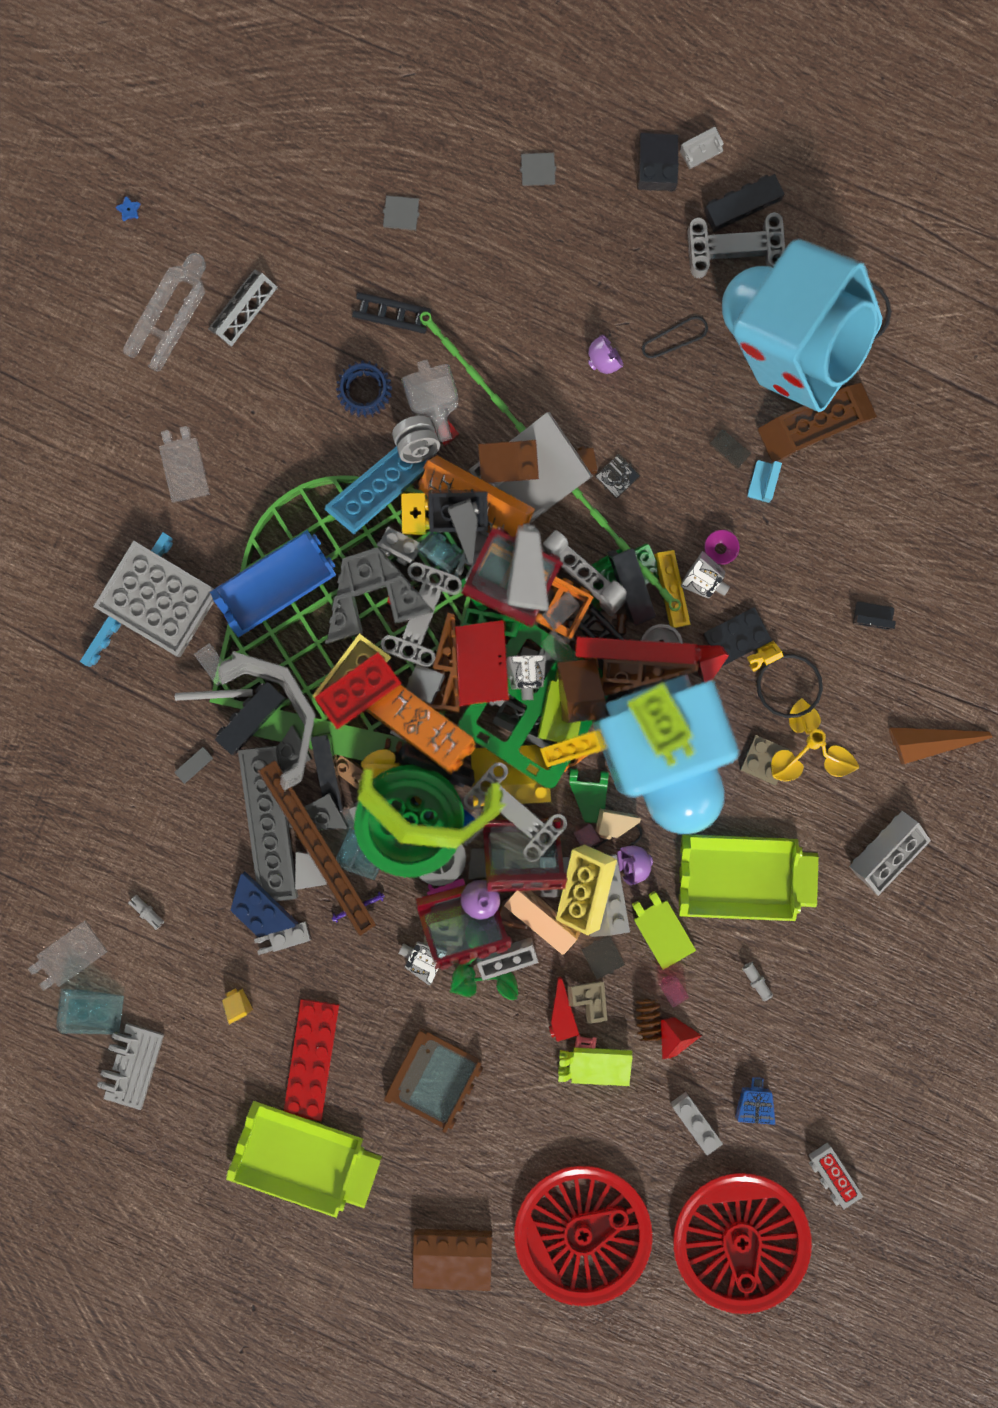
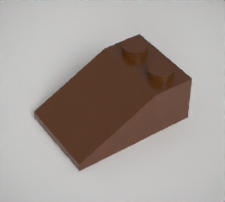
M536 440L478 444L480 473L483 481L493 483L539 479Z
M596 659L558 662L562 721L572 723L607 718L605 697Z

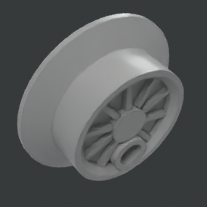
M463 845L458 846L455 854L445 865L432 873L419 876V878L428 884L436 886L446 885L455 881L463 872L466 863V853Z

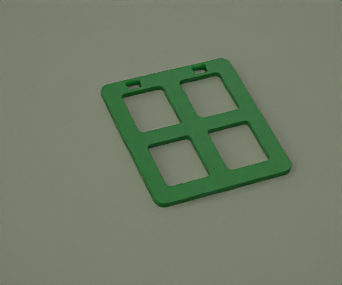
M520 623L516 638H510L506 644L507 658L516 657L526 639H530L555 657V661L544 678L543 687L538 688L536 693H533L534 700H522L521 689H511L508 677L509 694L525 704L526 709L506 742L499 740L476 723L488 702L470 704L460 719L458 728L471 736L476 743L543 787L553 788L558 783L571 760L550 766L548 770H545L522 755L519 749L538 717L542 716L549 681H555L558 669L557 663L585 660V658L576 657L575 651L535 624L530 628ZM598 668L599 676L603 678V670ZM609 695L604 696V697H605V702H606L607 698L609 697ZM594 720L581 721L578 736L586 734ZM479 732L489 737L487 742L477 737ZM530 764L538 769L536 775L527 770Z

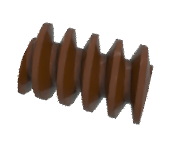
M655 999L636 1001L637 1004L641 1005L636 1011L642 1013V1015L636 1017V1019L642 1020V1023L636 1024L637 1027L642 1028V1031L637 1032V1035L642 1036L639 1039L640 1041H657L661 1039V1035L657 1033L661 1031V1027L657 1026V1024L661 1023V1020L656 1018L661 1013L655 1010L660 1008V1004L655 1002L657 1001Z

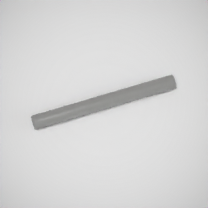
M253 689L175 693V700L253 696Z

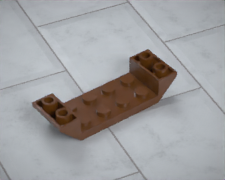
M858 383L838 390L822 412L802 406L775 418L757 430L773 463L855 425H862L877 418V415L862 383Z

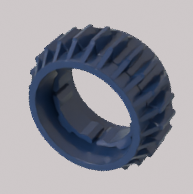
M362 360L361 364L355 362L353 366L349 364V369H343L344 374L339 375L341 381L336 382L339 386L336 388V391L340 393L337 397L338 400H341V406L345 405V411L350 410L351 415L357 413L358 417L364 415L365 418H367V415L374 417L376 412L380 414L379 410L381 408L385 410L384 404H389L387 398L392 397L389 392L392 391V386L389 385L391 380L387 379L388 374L383 373L382 367L378 369L377 363L371 365V361L366 364ZM363 373L366 376L374 377L380 387L377 398L371 403H366L365 406L362 403L353 401L348 391L352 380L357 376H362Z

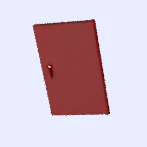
M504 620L456 626L459 706L509 700Z

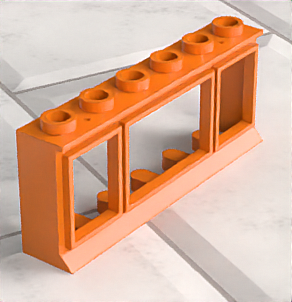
M495 541L492 543L478 574L491 552L510 563L499 586L505 588L509 580L514 551L509 552L505 550L503 544ZM549 569L544 571L545 581L551 571ZM555 577L552 586L558 588L545 615L538 612L535 619L537 623L567 639H571L584 617L593 596L590 595L591 592L583 587H580V589L574 587L572 581L566 578L561 580ZM563 592L583 602L570 629L550 619Z

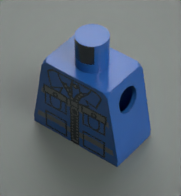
M752 1077L751 1088L742 1087L735 1114L738 1122L775 1125L772 1092L769 1089H763V1078Z

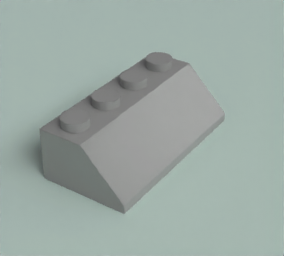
M901 811L879 833V836L853 860L849 867L879 896L931 840L916 820Z
M616 854L609 855V856H611V857L617 859V855H616ZM618 860L600 930L590 934L591 937L611 936L630 932Z

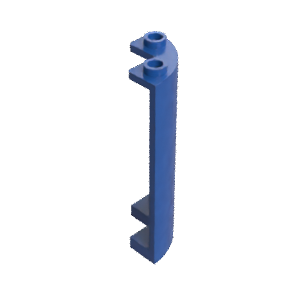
M306 530L210 591L214 602L224 614L229 626L237 637L245 634L336 575L333 570L335 564L330 557L326 558L319 548L321 542L315 534L311 536L310 532Z

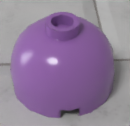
M603 334L591 343L588 351L590 357L588 363L593 370L598 369L601 373L610 374L623 367V361L617 350L613 349L610 345L609 339Z
M632 845L620 848L621 851L617 853L619 871H624L625 876L622 877L628 885L644 881L650 874L651 865L653 864L652 857L639 846Z
M474 880L467 884L463 890L461 905L470 917L487 919L498 910L500 895L498 891L487 892V882L485 880Z

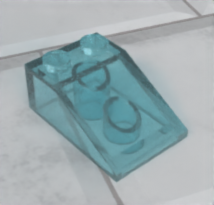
M61 989L56 1028L60 1033L72 1034L119 1033L124 996L86 990Z

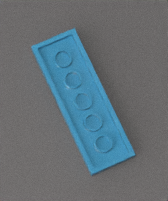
M396 446L325 506V510L354 534L424 474L425 470L423 468L427 460L418 463H406L401 460Z

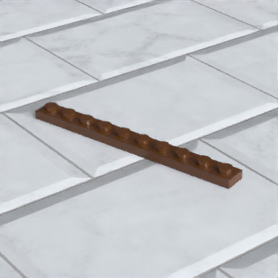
M274 760L259 769L258 773L357 934L361 936L376 926L293 788L290 787L285 791L280 785L283 772L277 762Z

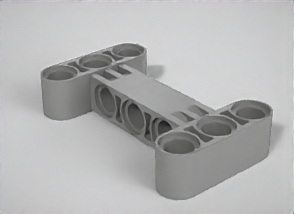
M770 213L763 224L762 232L708 235L706 222L701 218L693 219L688 229L691 274L696 278L704 277L709 269L710 259L765 256L766 266L774 267L775 264L771 259L776 258L779 260L785 251L784 228L781 215ZM768 222H775L777 227L770 226ZM693 227H699L702 231L699 233L695 232ZM770 240H776L778 245H772ZM700 245L703 250L697 251L694 246ZM696 264H702L705 269H697Z
M555 530L542 544L543 553L548 555L550 553L555 554L561 558L560 561L562 562L567 558L575 560L570 565L564 562L561 568L585 589L589 590L600 601V607L608 615L613 616L625 603V589L616 581L610 583L568 546L567 539L560 532ZM586 570L589 572V575L581 577L579 572ZM595 583H601L604 587L600 590L594 589L593 585Z
M416 562L409 566L408 575L414 582L422 584L419 594L432 608L433 612L409 619L402 639L391 635L385 636L381 641V647L390 655L423 667H431L434 665L435 654L432 650L422 647V643L441 591L450 595H457L462 590V583L457 576ZM414 568L422 569L421 576L414 577L412 570ZM433 574H438L441 577L440 581L436 584L430 582V577ZM456 581L459 587L456 590H450L448 588L449 582ZM388 640L395 641V647L392 650L385 648V643ZM411 646L414 649V653L407 657L403 654V650L405 647ZM424 653L432 655V660L429 663L422 662L421 657Z
M498 762L487 770L465 796L464 805L466 808L475 810L484 803L485 792L480 788L481 782L488 781L491 787L492 783L500 784L508 773L505 764ZM494 767H502L504 774L501 777H496L493 774ZM500 786V790H503V799L499 803L507 804L500 813L531 839L524 846L522 854L528 861H537L566 828V818L560 814H555L543 823ZM471 795L478 798V804L474 807L469 806L467 803V799ZM556 817L562 820V826L558 829L552 825V821ZM543 832L549 834L550 838L547 843H541L539 839L540 834ZM530 847H534L537 851L534 858H529L526 854L527 849Z

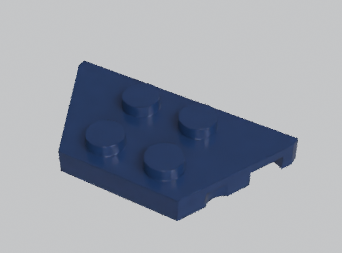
M245 871L240 875L230 911L257 937L293 928L297 925L298 922Z

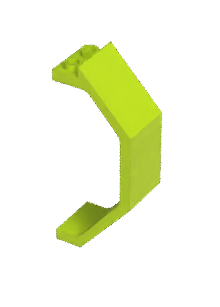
M364 769L359 780L358 800L400 843L457 848L499 815L507 805L499 803L503 799V790H500V784L492 783V787L488 788V793L485 792L484 814L463 830L413 826L408 824L373 790V770Z

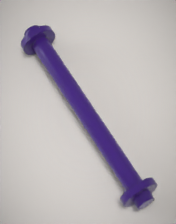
M378 892L377 896L363 902V904L368 906L380 899L384 901L383 898L385 896L383 893ZM344 912L337 915L334 913L332 917L333 922H339L338 919L346 916Z

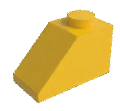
M235 988L226 993L227 997L222 1000L229 1024L248 1015L253 1010L243 989L237 991Z

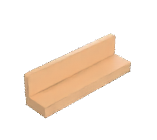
M531 890L515 891L504 905L561 954L567 952L581 933L557 921V912Z

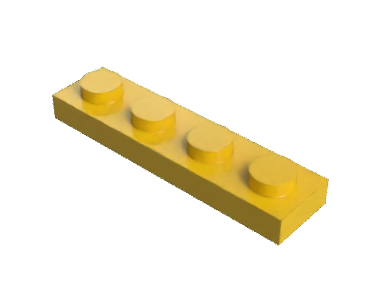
M671 550L654 554L661 586L666 588L674 599H678L681 602L680 609L672 611L664 599L670 626L677 628L691 625L683 588L681 587L675 551ZM672 602L671 606L678 608V603Z
M595 730L543 747L540 750L546 766L549 767L602 751L607 747L600 730Z

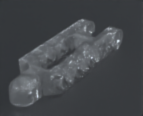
M192 253L186 258L182 266L172 267L167 270L124 346L123 353L125 355L135 358L151 333L161 340L155 349L156 352L148 367L156 372L162 369L205 294L201 276L206 269V262L202 255ZM185 281L191 284L193 288L187 298H184V303L178 314L174 315L175 319L169 330L164 332L154 325L178 283Z

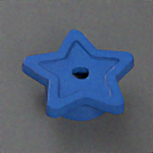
M125 197L123 204L116 206V209L122 213V220L138 219L137 209L140 203L131 202L128 197Z

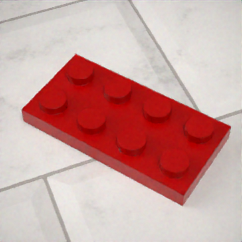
M377 652L314 698L338 730L400 686L401 682L381 654Z

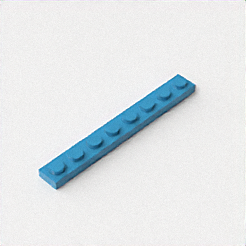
M163 532L151 551L162 557L172 547L173 538ZM109 616L80 662L89 667L95 665L100 659V652L102 649L107 648L111 641L109 638L113 632L116 633L121 623Z

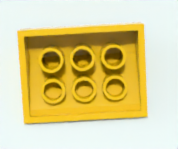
M537 745L520 747L519 752L545 770L549 769L541 753V747ZM475 748L471 753V765L474 770L475 779L472 787L493 764L499 762L505 764L508 770L507 776L500 783V786L521 804L551 802L550 788L543 787L487 749ZM531 764L527 768V770L536 775L537 768ZM496 766L493 769V774L496 777H501L504 774V770L502 767ZM483 781L480 784V788L484 792H488V788L491 787L488 781ZM473 795V804L476 806L478 798Z

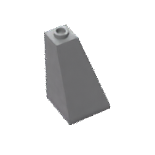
M523 524V526H518L506 593L508 605L548 611L539 531L534 525Z

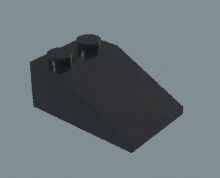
M640 133L638 190L676 191L679 165L678 135Z
M429 490L430 532H457L448 507L467 499H471L472 503L476 502L480 512L477 514L476 531H488L487 491Z

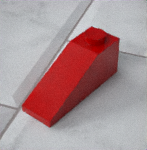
M562 977L557 978L551 1015L552 1025L548 1026L551 1037H556L557 1042L579 1035Z

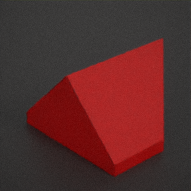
M698 645V648L701 649V660H697V670L703 683L713 680L729 656L723 646Z
M675 1017L662 1019V1059L677 1056L702 1035Z

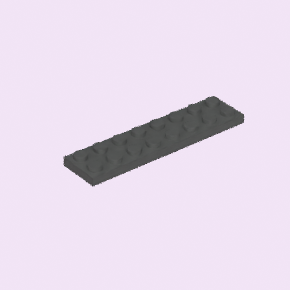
M278 746L238 750L256 882L275 901L297 899L298 891L295 889V869L288 820L258 773L259 769L274 760L280 767Z

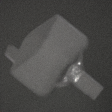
M428 360L417 362L419 372L402 378L411 414L413 417L426 416L430 418L439 442L450 440L452 435L447 417L459 405L458 391L450 365L445 364L430 368Z

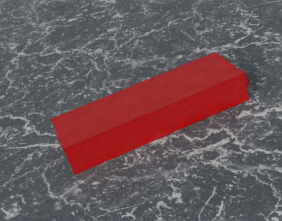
M577 637L576 657L697 664V660H701V649L698 648V644Z

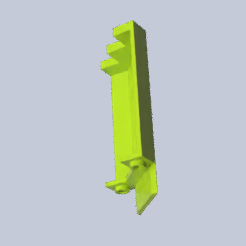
M682 834L680 846L681 867L679 870V916L795 921L797 913L801 911V907L817 906L818 853L803 852L802 847H799L798 839Z
M253 1101L244 1129L237 1143L236 1152L229 1167L226 1180L337 1218L338 1212H343L346 1202L365 1208L382 1156L365 1151V1147L361 1146L363 1138Z

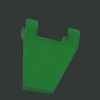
M570 768L569 784L584 822L597 823L600 808L605 809L609 773L600 771V782L578 781V769Z

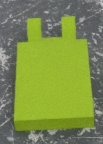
M557 669L555 681H549L537 738L558 743L577 737L581 721L572 723L562 721Z
M664 683L627 703L656 757L663 755L668 767L677 763L672 754L674 751L682 748L686 757L696 753L689 742L693 735Z
M653 891L648 896L654 905L646 910L643 909L639 901L631 904L638 915L633 920L662 970L695 952L696 949L668 901L661 902L657 893Z
M574 1048L573 1052L560 1050L558 1082H566L571 1079V1083L629 1086L632 1050Z

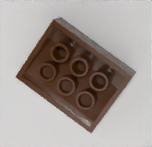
M415 1228L413 1289L490 1291L492 1231Z

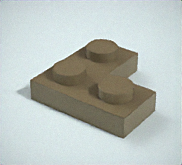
M598 981L568 986L569 1006L586 1005L587 1023L607 1021L604 982Z

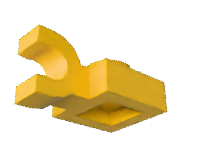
M772 641L758 648V653L748 656L747 660L750 662L749 666L754 672L761 667L763 662L768 665L782 658L783 653L777 644Z

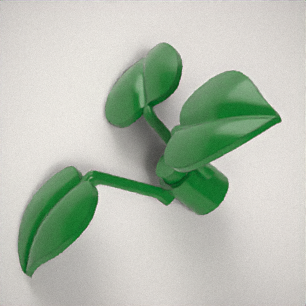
M469 920L465 930V938L469 947L475 948L488 944L489 939L483 927L477 922ZM476 958L456 967L452 974L451 993L460 994L465 997L475 995L477 989L476 981H483L482 977L475 978L474 969L469 967ZM512 972L486 979L497 980V990L506 999H518V985Z

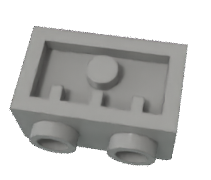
M387 527L382 539L376 546L387 557L392 555L397 558L396 561L406 566L407 563L411 565L414 562L422 544Z

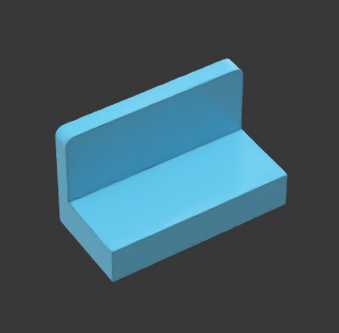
M758 460L747 496L769 503L773 498L782 463L774 461L771 464Z

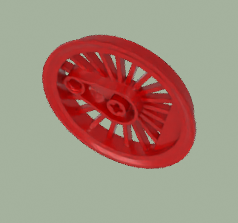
M573 1166L546 1176L527 1194L516 1218L514 1232L515 1249L526 1276L545 1295L568 1305L593 1306L619 1297L634 1285L641 1276L651 1253L652 1225L642 1198L623 1178L599 1167ZM578 1179H590L585 1211H582ZM574 1180L578 1213L575 1212L563 1182ZM595 1180L605 1183L606 1185L592 1210H589ZM557 1185L559 1186L571 1211V1216L549 1193L550 1189ZM610 1187L620 1192L606 1207L599 1208ZM545 1195L567 1220L542 1207L537 1202ZM624 1197L631 1205L626 1209L621 1205H617ZM533 1209H536L564 1226L534 1220L531 1213ZM635 1212L638 1222L628 1224V1214ZM615 1214H622L623 1218L616 1221L613 1219ZM537 1227L563 1232L540 1234ZM639 1229L638 1240L615 1236L620 1231ZM583 1231L586 1233V1236L583 1237L580 1232ZM563 1238V1239H561V1240H559V1241H557V1242H555V1243H552V1244H550V1245H548V1246H546L545 1243H544V1241H543V1240H551V1239ZM613 1241L637 1247L632 1257L607 1242ZM566 1244L559 1252H557L551 1258L549 1254L550 1251ZM601 1247L606 1248L630 1263L622 1271ZM570 1250L560 1270L557 1271L554 1263ZM596 1251L618 1274L617 1277L609 1282L595 1255ZM576 1254L571 1284L566 1286L563 1284L561 1277L573 1255ZM588 1255H591L604 1283L600 1286L592 1287ZM581 1256H584L587 1288H575Z
M734 1173L707 1182L690 1196L676 1221L673 1247L680 1274L694 1294L705 1303L719 1310L737 1314H751L778 1305L795 1291L809 1266L812 1239L809 1223L803 1209L793 1195L784 1187L763 1176ZM768 1198H777L779 1202L754 1224ZM761 1199L748 1221L752 1200ZM746 1200L743 1219H741L739 1201ZM727 1202H735L736 1220H734ZM714 1203H723L731 1222L728 1223L715 1208ZM707 1204L725 1227L698 1212L697 1208L700 1205ZM783 1206L791 1214L759 1228ZM695 1215L722 1231V1233L691 1226L689 1223L692 1216ZM794 1221L796 1232L761 1235ZM687 1231L721 1238L686 1242ZM744 1238L742 1244H739L740 1239ZM796 1238V1249L762 1241ZM721 1245L688 1259L686 1248ZM762 1248L794 1255L790 1266L763 1251ZM722 1252L699 1274H696L692 1269L691 1265ZM761 1255L786 1270V1273L780 1280L760 1259ZM727 1257L712 1285L708 1286L704 1283L702 1279ZM759 1265L775 1282L773 1286L766 1290L758 1276ZM730 1266L731 1275L727 1293L725 1294L717 1291L716 1288ZM743 1278H750L747 1284L741 1283ZM735 1282L738 1289L744 1293V1296L732 1295ZM756 1284H758L761 1292L749 1295V1293L755 1290Z

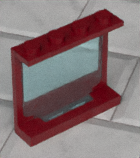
M492 528L461 594L531 628L536 621L535 618L539 609L508 605L506 596L516 536L513 538L507 535L508 531L503 528ZM541 548L546 593H548L564 562L560 561L561 558L555 554L550 553L548 555L543 553Z
M550 817L539 820L545 823ZM554 818L552 821L553 827L556 829L560 828L561 819ZM492 819L483 826L487 892L565 889L567 873H564L560 835L537 861L531 862L526 860L522 854L524 846L531 839L509 820ZM543 832L540 834L539 839L541 843L549 841L548 833ZM530 847L527 849L526 854L529 858H534L537 851L534 847Z
M466 885L415 899L417 912L435 969L445 970L453 964H465L470 962L471 959L477 957L479 959L486 958L491 953H503L508 948H511V939L507 937L499 910L487 919L472 918L464 911L461 905V894Z

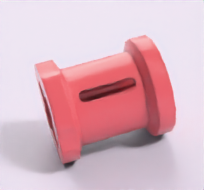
M580 1034L576 1036L575 1048L595 1049L596 1037H581Z

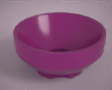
M727 530L714 531L707 537L704 545L705 554L718 565L732 562L737 557L740 549L737 537ZM721 543L726 547L724 554L716 553L715 546Z

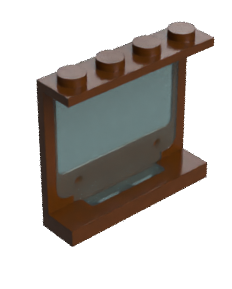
M420 1028L385 1095L384 1101L389 1104L394 1102L442 1127V1132L446 1133L448 1128H453L457 1120L454 1118L456 1112H461L465 1105L463 1099L466 1094L470 1095L475 1085L472 1083L475 1076L479 1077L483 1070V1066H481L482 1060Z

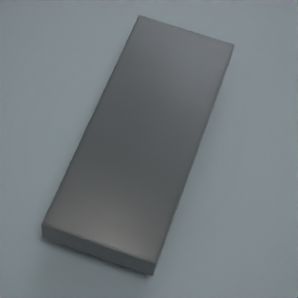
M202 747L174 773L185 784L206 766L213 757Z

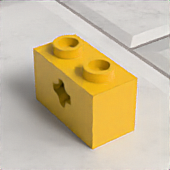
M425 493L402 494V533L404 535H426V529H430L429 518H426V510H429V499H426ZM414 510H418L421 515L414 518L411 514H414Z

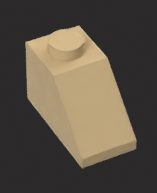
M600 808L595 831L604 839L618 838L640 823L641 818L635 814Z

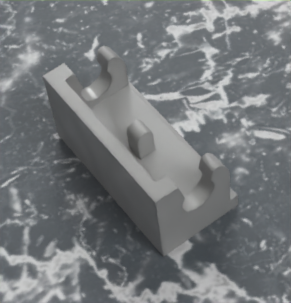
M713 127L683 143L680 153L688 168L691 169L723 152L722 145L724 144L716 127Z

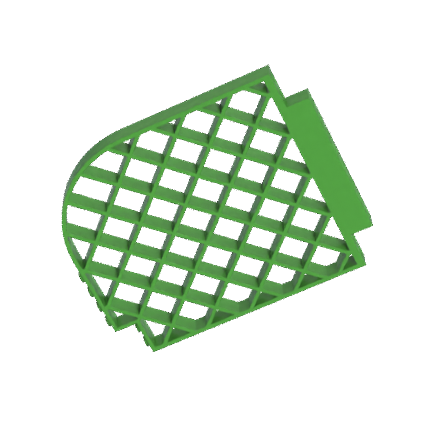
M330 476L301 484L280 497L260 518L248 540L240 572L276 550L274 549L265 555L257 542L262 530L273 515L276 516L290 540L287 542L295 538L279 515L278 510L300 494L318 520L316 524L306 530L312 535L323 528L336 549L326 556V558L330 557L332 561L339 556L342 559L346 558L344 556L345 552L368 538L374 548H377V544L372 536L395 521L402 528V520L400 519L402 517V509L396 512L391 503H389L387 506L393 515L369 530L365 525L362 526L363 534L339 548L326 525L336 519L331 514L321 519L305 491L323 485L335 484L341 493L343 490L339 483H353L359 477ZM410 485L402 493L409 494L423 492L421 490L414 489V486ZM429 531L426 535L419 537L415 541L422 544L440 532ZM449 532L443 533L457 554L434 567L440 571L459 560L464 552V549L460 551ZM254 548H256L261 558L250 564ZM420 550L418 553L424 565L431 567ZM392 555L388 557L391 562L397 559ZM465 565V568L469 572L471 567ZM433 574L431 577L438 583V577L436 574ZM412 581L410 584L416 587L420 583ZM321 584L320 588L325 597L303 611H300L297 604L293 602L291 605L297 613L295 616L272 629L267 620L263 621L268 632L245 647L229 624L227 625L218 667L225 660H232V655L228 657L232 638L240 649L236 653L251 657L248 653L249 651L273 638L286 659L279 666L291 667L304 688L301 690L302 694H308L322 719L314 718L311 735L330 732L334 754L363 761L370 753L384 749L386 738L391 739L389 750L392 752H396L398 740L403 741L402 746L404 743L409 744L399 737L375 732V729L382 726L383 723L379 721L372 725L364 711L360 715L366 723L368 730L344 725L337 730L333 723L329 721L328 716L318 702L313 698L312 690L319 687L329 673L308 686L294 662L319 648L330 668L333 669L335 667L322 646L325 644V640L328 639V634L319 640L305 619V616L328 602L333 607V599L337 596L338 589L329 594L325 586ZM368 592L364 593L372 607L359 614L360 621L376 612L389 635L395 637L402 635L407 625L393 633L379 609L389 604L387 602L388 597L375 604ZM442 592L446 600L436 606L433 614L450 605L461 622L460 626H462L471 598L466 596L463 614L461 615L453 602L464 596V594L460 592L450 597L447 593ZM301 620L315 643L290 658L277 634ZM428 627L427 632L436 645L430 650L435 653L438 650L439 642ZM381 641L375 644L378 648H381ZM424 653L421 657V660L423 661L427 657L431 656V654ZM406 660L408 664L395 671L394 674L397 677L410 668L414 671L416 664ZM218 668L212 691L221 690L222 683L219 680ZM257 677L256 680L241 689H253L259 684H266L267 682L265 679ZM228 683L222 685L225 690H232ZM239 697L210 699L212 703L238 709L244 708L242 706L244 702L237 700ZM287 699L253 736L281 742L290 727L295 724L303 739L305 727L298 714L283 711L285 707L292 704ZM310 738L309 747H308L309 749H313V748H312V743H311V738Z

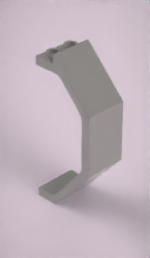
M232 652V660L227 659L218 667L219 680L222 685L243 674H250L277 683L283 688L304 724L305 730L299 763L294 769L281 775L280 785L285 791L302 780L315 714L288 668Z

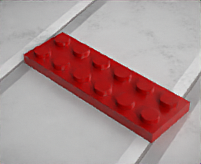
M301 999L284 1112L305 1119L322 1121L340 1004Z

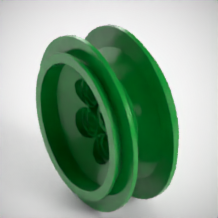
M401 765L380 773L372 780L373 790L408 824L463 830L464 811L459 794L454 786L440 773L428 771L415 765ZM417 796L422 802L417 805L413 804L411 798ZM395 800L400 801L402 807L394 808L392 802ZM360 801L357 805L354 830L359 847L373 865L386 873L399 877L427 875L445 865L457 850V848L400 843ZM432 811L435 816L428 819L424 816V813ZM409 815L413 816V820L411 822L407 821Z

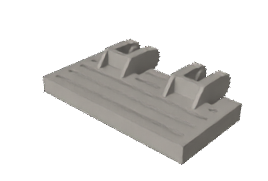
M127 1023L124 1032L132 1036L115 1032L112 1034V1038L128 1043L127 1048L116 1044H109L108 1048L111 1051L117 1052L112 1070L121 1073L102 1070L100 1074L103 1077L116 1080V1084L113 1085L99 1081L97 1087L107 1090L104 1096L105 1100L141 1110L164 1034Z

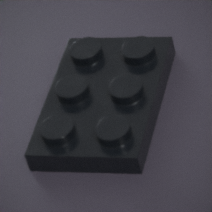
M755 607L703 633L708 645L723 646L729 656L722 666L772 641Z

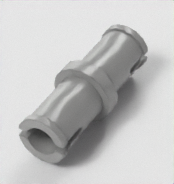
M135 895L131 899L132 901H129L128 904L140 914L139 917L145 919L155 930L165 922L153 911V907L151 905L148 906L138 895Z
M752 962L746 964L742 970L751 981L750 985L756 989L763 1001L769 1000L773 993H771L764 982L765 978L760 976Z

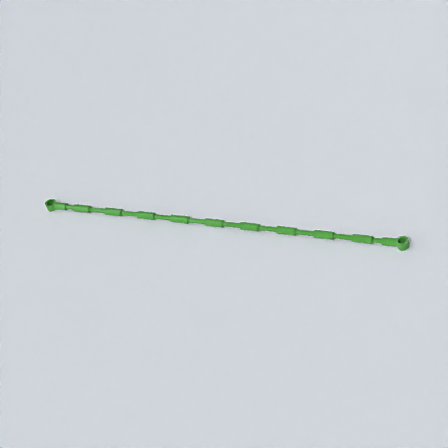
M423 312L420 315L421 323L427 325L442 340L443 345L464 365L469 375L490 395V399L516 425L515 428L520 433L524 431L526 427L521 422L519 423L508 410L507 405L497 394L492 392L474 367L466 362L454 344L441 333V329L432 320L431 314ZM428 316L429 320L424 321L423 317ZM579 488L572 491L575 497L579 498L589 509L590 514L601 527H604L616 540L615 543L622 551L631 549L612 530L596 508L594 509L585 499ZM638 560L642 574L660 591V595L669 604L670 610L678 611L681 607V602L678 599H674L666 588H663L658 583L659 580L647 566H644ZM677 602L678 608H673L671 603Z

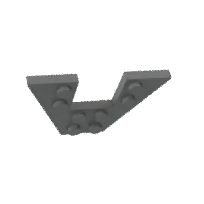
M377 547L342 559L337 596L334 597L333 615L329 621L331 625L328 639L325 640V643L331 644L363 634L355 596L386 586L396 623L432 613L433 610L386 554Z
M295 724L290 727L278 745L280 768L283 774L294 769L299 763L303 739ZM307 751L305 763L313 759L309 751ZM332 793L304 806L316 828L347 829L349 827Z

